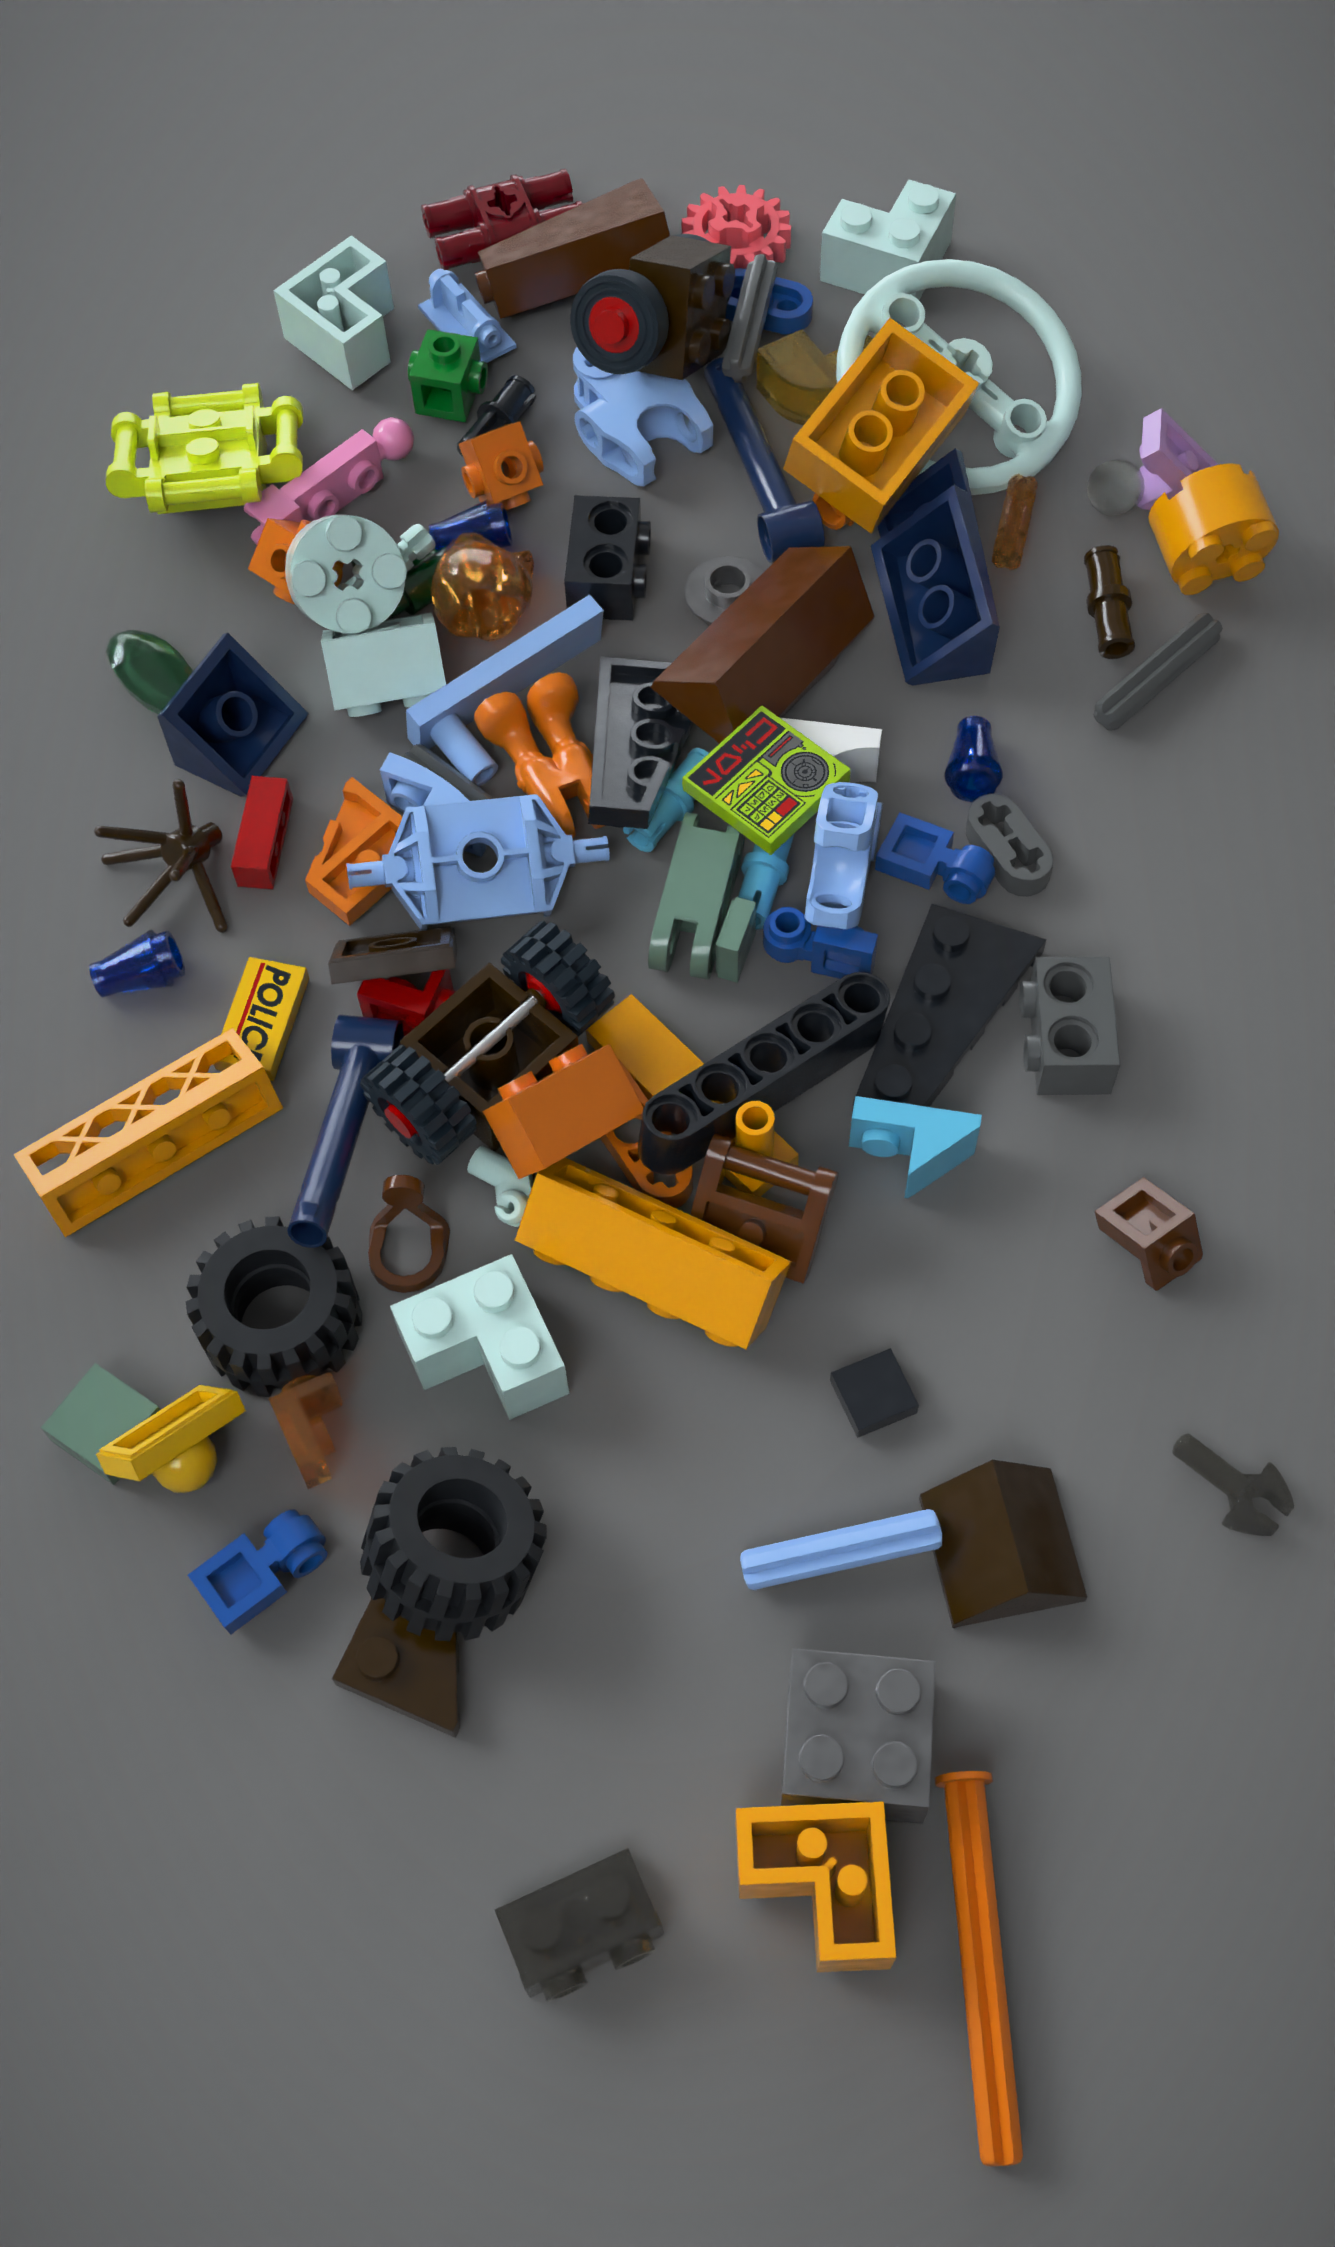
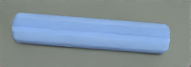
M926 1509L747 1549L741 1553L740 1562L748 1589L757 1590L936 1550L942 1546L943 1537L934 1510Z

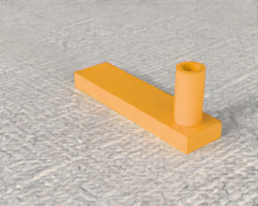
M632 994L586 1030L587 1042L595 1050L608 1044L611 1045L616 1057L624 1064L648 1100L704 1065L686 1045ZM712 1101V1102H715V1103H718V1104H723L722 1102H719V1101ZM750 1101L743 1104L736 1113L734 1145L798 1166L799 1154L774 1131L775 1116L771 1107L761 1101ZM726 1170L724 1175L738 1190L760 1197L774 1186Z

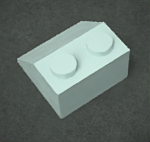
M432 612L385 620L378 626L357 634L323 630L321 645L334 711L347 709L348 717L366 716L381 712L380 703L403 699L404 707H411L446 685Z

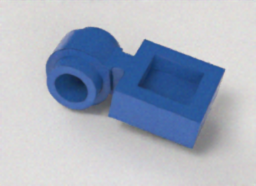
M900 812L881 845L875 861V870L930 890L938 874L943 877V890L947 896L962 904H971L976 899L982 898L995 876L994 858L987 850L976 845H966L962 850L956 848L952 850L953 831Z
M793 907L777 909L764 922V949L769 956L779 962L812 961L811 972L839 979L854 972L873 973L878 934L864 931L858 926L850 929H840L817 925L816 931H812L811 923L804 918L805 914Z
M295 1509L285 1511L266 1526L263 1532L264 1537L267 1539L264 1541L266 1545L258 1551L246 1534L243 1533L188 1574L190 1580L230 1635L287 1593L275 1576V1573L280 1570L282 1572H290L294 1578H300L314 1571L326 1559L328 1552L323 1547L326 1538L309 1515H300Z

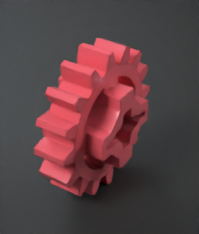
M739 185L736 193H729L724 186L718 187L717 197L713 198L706 193H702L700 195V206L695 204L687 206V218H682L681 222L682 234H693L703 237L712 243L731 246L730 264H733L734 268L746 269L747 264L754 261V257L757 254H765L767 260L784 263L786 260V249L791 247L790 213L788 210H780L779 198L765 201V190L758 189L753 195L746 194L745 185Z

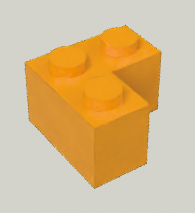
M884 1801L736 1808L735 1826L739 1899L812 1896L817 1973L891 1969L896 1959Z

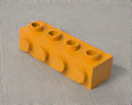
M563 1158L546 1169L537 1172L515 1241L533 1249L534 1254L547 1263L570 1266L589 1275L590 1280L604 1290L612 1292L623 1291L646 1302L647 1307L661 1317L682 1319L703 1329L706 1336L718 1344L729 1347L739 1346L745 1350L766 1329L791 1261L568 1158Z

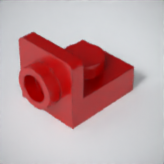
M445 969L432 971L423 991L418 990L410 982L397 977H390L387 980L383 978L363 980L357 991V997L363 1017L401 1020L404 1036H406L456 991L453 989L450 970Z

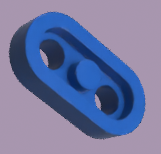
M735 268V282L726 307V319L730 321L734 319L746 269ZM776 277L763 329L780 334H793L804 330L812 320L813 296L811 291L801 283Z

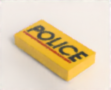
M249 957L222 1033L233 1028L262 1064L269 1080L274 1081L310 978L306 967ZM232 1053L215 1063L214 1066L216 1070L223 1071L239 1062V1060Z

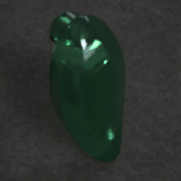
M127 630L117 633L109 640L106 649L110 666L119 682L132 697L144 707L157 714L163 710L193 672L183 656L167 641L144 631Z

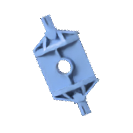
M534 794L408 807L403 814L388 854L382 855V861L346 863L349 889L375 885L391 887V890L419 929L422 930L427 929V925L543 912L544 917L550 916L568 868L575 867V864L607 862L610 860L609 848H607V836L573 840L572 835H566L541 798ZM484 843L490 846L496 853L497 863L490 871L484 873L475 872L464 863L462 856L464 850L471 844Z

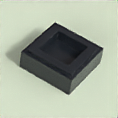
M891 1348L831 1372L830 1382L857 1438L918 1413L919 1404Z

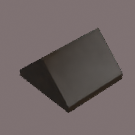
M992 1459L920 1494L919 1500L922 1510H934L941 1527L942 1546L939 1549L933 1550L952 1628L1086 1601L1087 1594L1051 1468Z

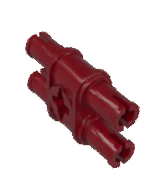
M564 168L558 172L524 179L521 175L513 174L510 175V180L478 188L470 185L467 186V189L463 190V195L428 205L422 204L421 211L428 237L430 239L435 238L436 252L441 269L449 270L454 267L481 262L478 254L479 251L581 205L582 202L576 201L573 204L538 211L546 207L573 202L571 180L567 170ZM472 228V229L465 230V231H463V232L456 233V234H452V235L445 236V237H440V236H439V237H435V236H437V235H441V234L453 232V231H456V230L460 231V230H463V229Z

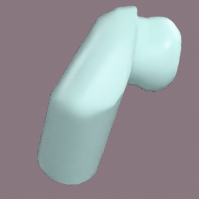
M482 1145L472 1155L468 1164V1173L495 1186L497 1206L494 1207L498 1219L503 1223L518 1227L520 1226L534 1183L533 1175L518 1179L508 1158Z

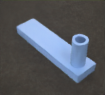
M588 595L406 710L407 738L413 746L421 744L430 749L437 745L461 774L477 786L485 784L495 775L498 765L466 727V725L474 721V713L477 707L486 698L497 693L511 692L517 694L600 641L604 610L591 595Z

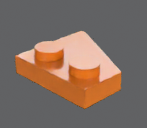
M353 777L345 783L342 790L344 801L336 821L330 819L323 836V849L320 854L314 857L305 879L308 892L349 926L388 893L391 887L375 885L349 889L346 863L382 861V855L388 854L403 817Z

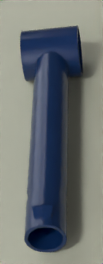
M724 357L711 361L704 370V376L764 511L757 516V528L766 559L769 563L775 562L789 547H824L825 536L819 510L812 500L796 504L743 383L734 382L733 377L724 376L722 372Z
M340 1014L335 1021L331 1043V1060L333 1068L340 1070L303 1180L301 1193L298 1196L287 1229L291 1240L298 1245L315 1248L326 1242L335 1214L336 1204L339 1201L369 1105V1101L363 1094L365 1091L360 1086L361 1079L400 1046V1041L404 1038V1028L401 1020Z

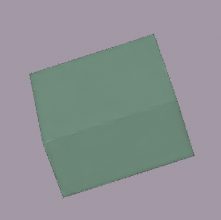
M94 1363L42 1425L41 1429L54 1444L115 1485L120 1477L105 1475L96 1454L100 1452L99 1449L160 1411V1408L107 1370Z

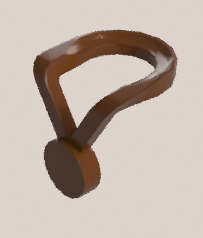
M393 1175L384 1180L382 1198L388 1205L374 1218L369 1234L368 1257L371 1273L379 1284L388 1290L401 1293L419 1291L437 1279L442 1273L446 1261L450 1228L446 1220L422 1203L424 1199V1183L410 1175ZM404 1209H407L430 1226L432 1249L430 1261L425 1268L416 1274L407 1276L391 1273L384 1267L381 1261L382 1246L387 1226Z

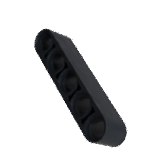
M854 972L846 975L654 1095L646 1102L642 1112L638 1156L643 1165L651 1171L662 1175L676 1174L684 1171L706 1156L709 1144L715 1133L731 1138L736 1137V1113L743 1104L750 1101H761L770 1106L773 1112H775L872 1049L876 1045L882 1031L891 998L889 988L884 981L875 975L865 972ZM712 1101H719V1102H722L723 1104H718V1103H715V1102H712ZM661 1132H671L676 1135H666Z

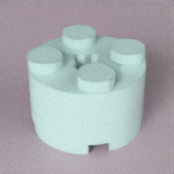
M330 515L310 522L298 532L286 554L285 574L291 598L305 616L329 630L357 634L378 626L394 612L404 592L407 569L396 542L378 524L358 516ZM353 560L356 565L353 567L352 573L357 577L356 581L352 586L342 583L336 587L334 583L338 578V574L332 569L337 561L348 564Z

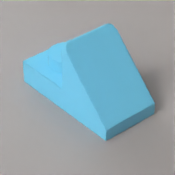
M855 1096L849 1147L862 1148L866 1153L877 1157H891L896 1154L910 1156L904 1198L908 1199L974 1155L982 1115Z

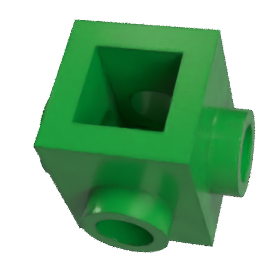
M427 329L420 349L412 351L408 363V379L411 384L415 414L466 423L476 394H483L488 377L487 363L481 361L478 337Z

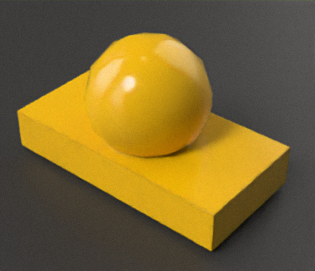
M199 1385L99 1449L100 1452L96 1456L105 1475L140 1482L152 1474L163 1487L174 1493L194 1491L202 1488L213 1477L218 1461L215 1445L208 1436L246 1410L238 1391Z

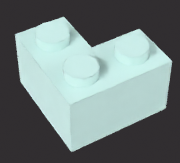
M908 179L890 213L841 199L822 232L820 281L866 294L868 290L884 277L904 267L924 261L941 260L951 243L956 193ZM924 290L911 293L910 295L920 300Z
M352 235L273 290L284 338L351 390L357 388L391 363L383 317L394 309L387 263Z
M512 1254L390 1306L402 1342L424 1390L485 1365L509 1420L570 1394L565 1365Z

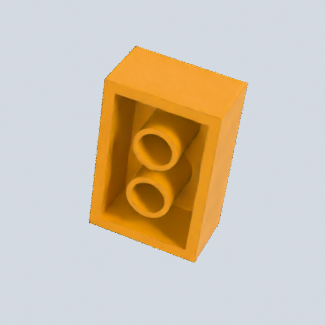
M889 318L795 435L783 469L872 534L963 418L980 383L896 321Z

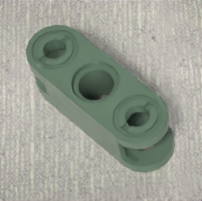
M686 812L681 824L652 931L648 966L649 969L668 972L673 961L680 931L695 933L690 960V976L708 980L711 977L716 960V942L728 913L739 871L745 836L731 825L727 826L726 832L700 828L699 814Z

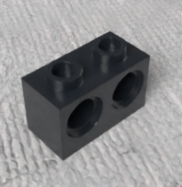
M574 495L564 579L567 608L586 596L591 595L604 610L603 619L633 621L635 598H645L647 565L639 564L640 555H649L651 546V522L641 521L640 498Z

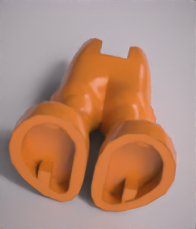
M557 672L539 679L530 688L527 695V711L532 722L551 749L552 758L544 756L539 751L531 733L525 708L515 693L501 692L486 698L477 707L474 713V721L483 737L494 745L503 748L514 761L517 786L527 795L537 794L564 833L572 835V838H574L576 835L575 827L565 800L577 796L587 818H589L593 754L583 742L577 740L571 724V719L579 703L577 686L570 675ZM591 824L594 827V829H599L605 826Z

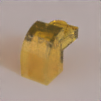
M803 329L757 349L756 388L779 415L793 423L804 425L837 384L838 350L824 355ZM870 335L865 339L863 350L872 341Z

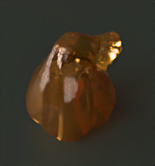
M474 532L462 533L452 540L439 559L431 584L433 611L441 624L449 632L459 637H476L489 642L499 640L509 634L516 627L521 615L531 604L533 594L531 579L534 560L530 550L511 553Z

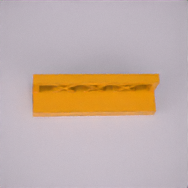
M231 1028L20 1150L14 1156L66 1238L282 1110L283 1106L264 1067L236 1031ZM232 1053L239 1060V1062L220 1073H208L211 1065ZM169 1090H181L179 1096L169 1103L153 1105L156 1098ZM115 1121L126 1122L123 1129L114 1135L98 1137L103 1128ZM59 1154H70L66 1163L42 1176L37 1168Z

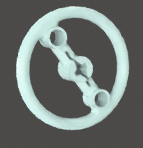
M953 259L924 261L904 267L884 277L866 292L853 309L841 336L837 353V383L862 353L867 334L874 332L875 337L888 319L891 318L905 325L904 328L980 383L967 410L971 409L995 430L993 440L996 448L1003 455L1013 459L993 466L966 468L971 495L995 493L1015 487L1035 476L1053 460L1068 439L1078 416L1082 397L1081 370L1077 351L1068 330L1056 312L1037 292L1019 279L997 268L972 261ZM928 288H965L987 294L1019 313L1034 328L1044 343L1052 361L1056 379V401L1051 419L1047 421L1045 411L1038 403L1029 399L1014 401L988 379L992 373L993 362L990 353L982 344L967 338L956 339L948 344L924 323L925 310L922 303L910 294ZM1013 425L1020 426L1026 433L1020 432ZM929 460L919 474L936 462Z

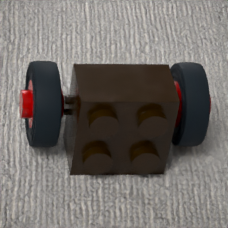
M693 234L672 235L631 257L629 270H607L588 280L575 296L570 314L572 335L581 354L593 366L607 373L627 374L639 371L684 380L723 354L731 331L730 321L726 319V307L735 282V268L733 264H730L731 246L712 243L703 237Z

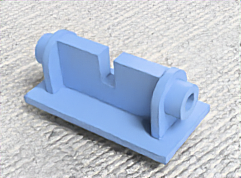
M437 269L430 275L431 298L418 304V308L438 331L478 337L481 361L486 363L517 348L516 343L501 328L499 322L482 307L462 283L459 284L458 277L454 272Z

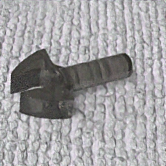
M1189 1433L1182 1435L1175 1442L1172 1450L1173 1455L1227 1495L1231 1511L1222 1521V1525L1250 1535H1274L1279 1525L1265 1514L1258 1512L1253 1506L1252 1498L1262 1497L1268 1500L1273 1507L1285 1516H1288L1293 1510L1294 1503L1288 1486L1278 1469L1271 1462L1267 1463L1261 1474H1242Z

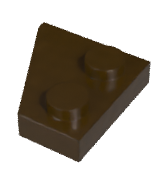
M371 1598L332 1677L335 1685L456 1738L460 1729V1714L458 1712L459 1644L457 1642V1632L453 1633L450 1642L435 1640V1631L423 1628L421 1635L418 1636L406 1630L409 1623L408 1620L400 1616L393 1622L382 1612L386 1602L384 1598L372 1600Z

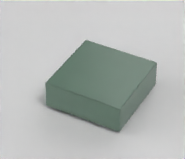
M736 897L735 901L732 900L716 942V973H718V978L738 983L756 934V902Z

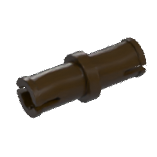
M1101 545L1090 549L1084 556V564L1087 568L1091 592L1087 596L1086 603L1089 615L1095 618L1099 653H1101L1103 658L1118 659L1129 655L1135 648L1128 614L1132 606L1130 589L1123 585L1120 553L1114 546Z

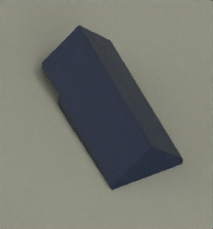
M954 448L913 480L877 526L880 539L870 546L905 682L912 686L990 674L1000 629L963 454L960 450Z

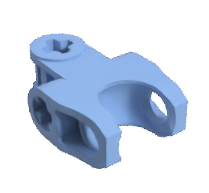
M576 347L573 353V370L577 375V381L574 385V400L580 410L575 413V425L583 443L604 466L619 473L631 483L644 487L656 480L654 474L656 458L648 441L656 438L677 440L693 453H702L713 446V423L686 379L679 380L639 371L627 374L607 373L593 366Z
M838 782L828 784L823 789L816 818L814 858L804 918L812 925L850 929L859 924L863 910L868 872L871 861L875 859L883 804L877 802L878 793L871 787L857 783Z

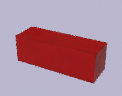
M251 777L231 862V869L237 887L271 890L274 888L293 803L287 778Z

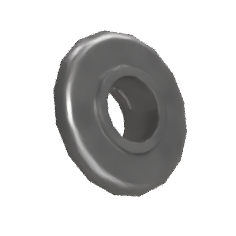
M733 556L710 559L699 564L688 575L684 587L686 604L697 618L711 625L764 571L761 567L747 559ZM722 584H733L741 588L739 591L729 594L715 590L717 586Z

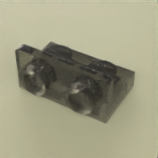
M628 1848L495 1909L526 1993L532 1998L543 1992L547 2002L565 1997L584 1987L588 1983L584 1973L610 1960L615 1970H619L645 1959L656 1951L652 1940L664 1935L661 1920L657 1911L654 1910Z

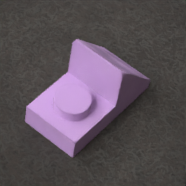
M1162 408L1143 418L1142 444L1139 451L1144 465L1139 470L1138 507L1150 510L1155 501L1164 492H1166L1170 500L1173 496L1184 490L1180 480L1199 470L1219 465Z

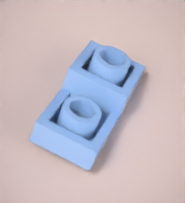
M391 752L380 768L387 804L393 805L402 813L408 807L469 801L458 789L439 775ZM474 843L469 845L464 851L482 857L486 850V844Z

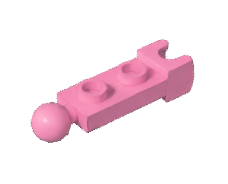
M394 417L381 420L374 428L372 436L361 429L303 471L299 477H295L281 487L280 490L271 484L262 491L261 502L246 503L244 511L261 523L251 534L254 543L258 544L267 518L296 522L308 520L312 522L322 517L335 515L358 496L370 491L377 482L383 479L382 460L396 461L405 458L412 450L414 435L407 422Z

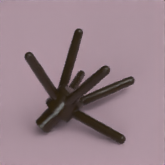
M181 779L174 780L172 785L179 828L175 831L166 833L109 826H97L94 833L100 838L160 844L104 854L101 857L103 864L112 865L162 857L168 866L124 917L123 923L126 927H132L172 881H179L185 872L192 869L217 931L223 933L227 930L226 920L203 865V862L210 856L211 848L222 841V832L212 822L206 823L199 828L192 825L185 784Z

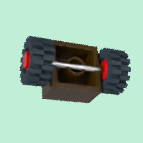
M540 921L502 954L501 963L505 966L503 968L504 974L489 962L400 1041L399 1047L393 1050L361 1079L360 1086L365 1091L363 1093L365 1098L374 1104L372 1109L377 1116L384 1118L386 1121L385 1126L391 1132L395 1131L399 1135V1140L406 1147L410 1145L415 1155L421 1159L424 1157L432 1165L434 1163L439 1165L472 1134L495 1152L501 1145L482 1111L503 1100L498 1088L530 1071L533 1072L537 1081L552 1074L553 1070L548 1061L578 1046V1037L614 1005L615 993L608 987L611 982L606 975L599 973L598 970L601 966L597 960H590L585 954L587 949L581 943L576 945L573 942L572 935L565 929L560 932L556 924L552 922L547 924L545 921Z

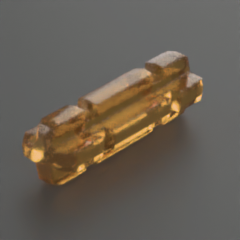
M1018 473L1013 475L1008 482L1007 494L998 526V534L993 548L992 562L997 568L1006 567L1009 570H1015L1021 565L1038 486L1033 476L1024 477Z

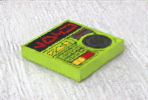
M762 705L683 776L682 784L683 790L769 855H772L818 812L824 787L831 783L849 782L851 769Z

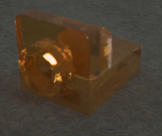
M331 1372L318 1377L316 1375L301 1376L287 1383L282 1388L281 1393L269 1398V1401L309 1490L333 1479L325 1456L336 1452L321 1416L340 1408L343 1405V1401Z

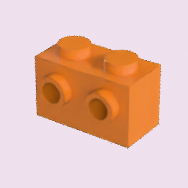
M583 1044L562 1053L548 1061L553 1070L552 1074L537 1081L533 1072L530 1071L498 1088L503 1100L482 1111L518 1179L546 1169L642 1114L644 1108L610 1044L587 1054Z

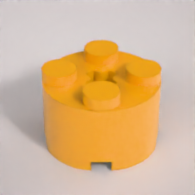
M1220 464L1194 472L1180 480L1184 490L1180 491L1170 500L1166 492H1164L1151 507L1148 516L1149 524L1173 581L1179 585L1184 595L1200 593L1207 589L1214 580L1233 576V579L1238 582L1254 578L1264 570L1265 563L1263 558L1273 549L1279 537L1278 527L1255 474L1251 470L1249 474H1245L1239 464Z

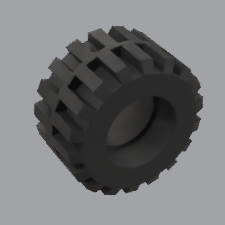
M280 1216L265 1217V1226L257 1228L254 1227L252 1220L240 1223L238 1226L241 1233L230 1238L226 1232H223L214 1239L218 1249L213 1254L203 1251L196 1261L202 1274L190 1275L187 1284V1290L192 1299L186 1301L187 1315L193 1324L191 1327L214 1369L221 1377L227 1375L232 1386L245 1391L251 1383L257 1396L270 1398L273 1388L276 1387L281 1388L285 1397L298 1395V1384L307 1381L310 1382L312 1389L325 1383L322 1372L328 1367L337 1373L345 1365L346 1362L341 1352L342 1349L354 1351L359 1339L355 1327L362 1326V1311L358 1302L360 1298L346 1259L338 1246L333 1248L329 1236H327L326 1242L323 1245L315 1248L296 1244L289 1237L288 1227L283 1226ZM295 1286L310 1293L303 1310L285 1325L273 1329H255L242 1324L243 1315L248 1305L259 1294L270 1288Z
M441 1447L438 1457H433L428 1450L415 1454L411 1466L401 1462L392 1470L389 1482L384 1481L377 1494L361 1549L364 1550L360 1560L362 1575L370 1576L366 1589L372 1600L385 1599L386 1602L382 1612L393 1622L400 1616L409 1621L406 1630L418 1636L421 1635L423 1628L435 1631V1640L450 1642L454 1632H461L466 1641L479 1638L484 1626L491 1632L504 1625L508 1613L514 1615L521 1605L544 1552L542 1547L547 1538V1525L540 1523L544 1513L540 1500L528 1499L532 1486L523 1476L513 1479L509 1475L511 1466L504 1461L498 1459L494 1465L483 1460L485 1452L471 1449L468 1456L458 1455L456 1447ZM432 1529L456 1531L471 1539L479 1547L483 1556L457 1558L447 1555L432 1546L422 1532Z

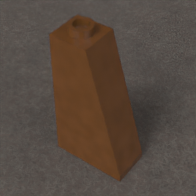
M640 178L478 252L483 270L474 273L484 304L493 302L500 319L575 295L588 280L607 270H629L631 257L670 237L665 212L643 178Z

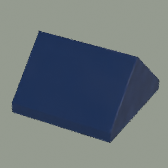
M225 633L171 698L157 718L175 766L242 797L248 793L251 777L263 774L309 713L229 633Z

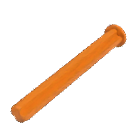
M960 1771L936 1776L935 1786L944 1788L979 2153L983 2165L990 2167L1011 2166L1022 2161L1023 2149L985 1785L992 1783L993 1778L992 1773L986 1771Z

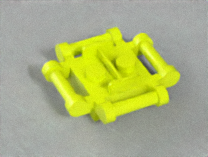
M259 383L243 384L242 390L171 397L170 392L153 393L154 415L149 416V419L142 420L131 412H122L114 417L111 426V437L115 442L114 459L106 471V487L112 495L119 498L146 496L150 513L157 512L158 514L243 506L246 503L261 502L262 491L266 489V484L291 481L295 477H299L303 471V456L297 448V432L303 423V407L296 398L282 396L278 397L271 407L264 408ZM276 434V447L270 455H267L265 435ZM149 447V467L137 469L135 467L137 448Z

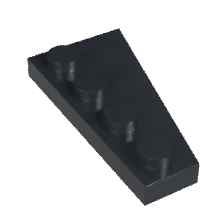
M931 904L856 1096L930 1107L953 1076L954 1069L969 1049H973L982 1037L986 1025L1001 1005L1004 1006L1015 992L1022 976L1030 966H1034L1035 958L1042 955L1047 939Z

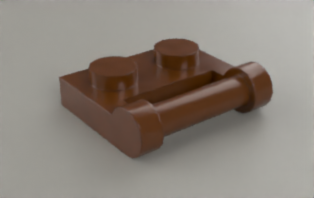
M715 1133L706 1153L690 1215L791 1261L785 1278L804 1284L811 1270L839 1172L819 1166L817 1171L800 1167L735 1146L734 1138ZM729 1170L806 1195L808 1199L805 1210L796 1209L723 1185L725 1172Z

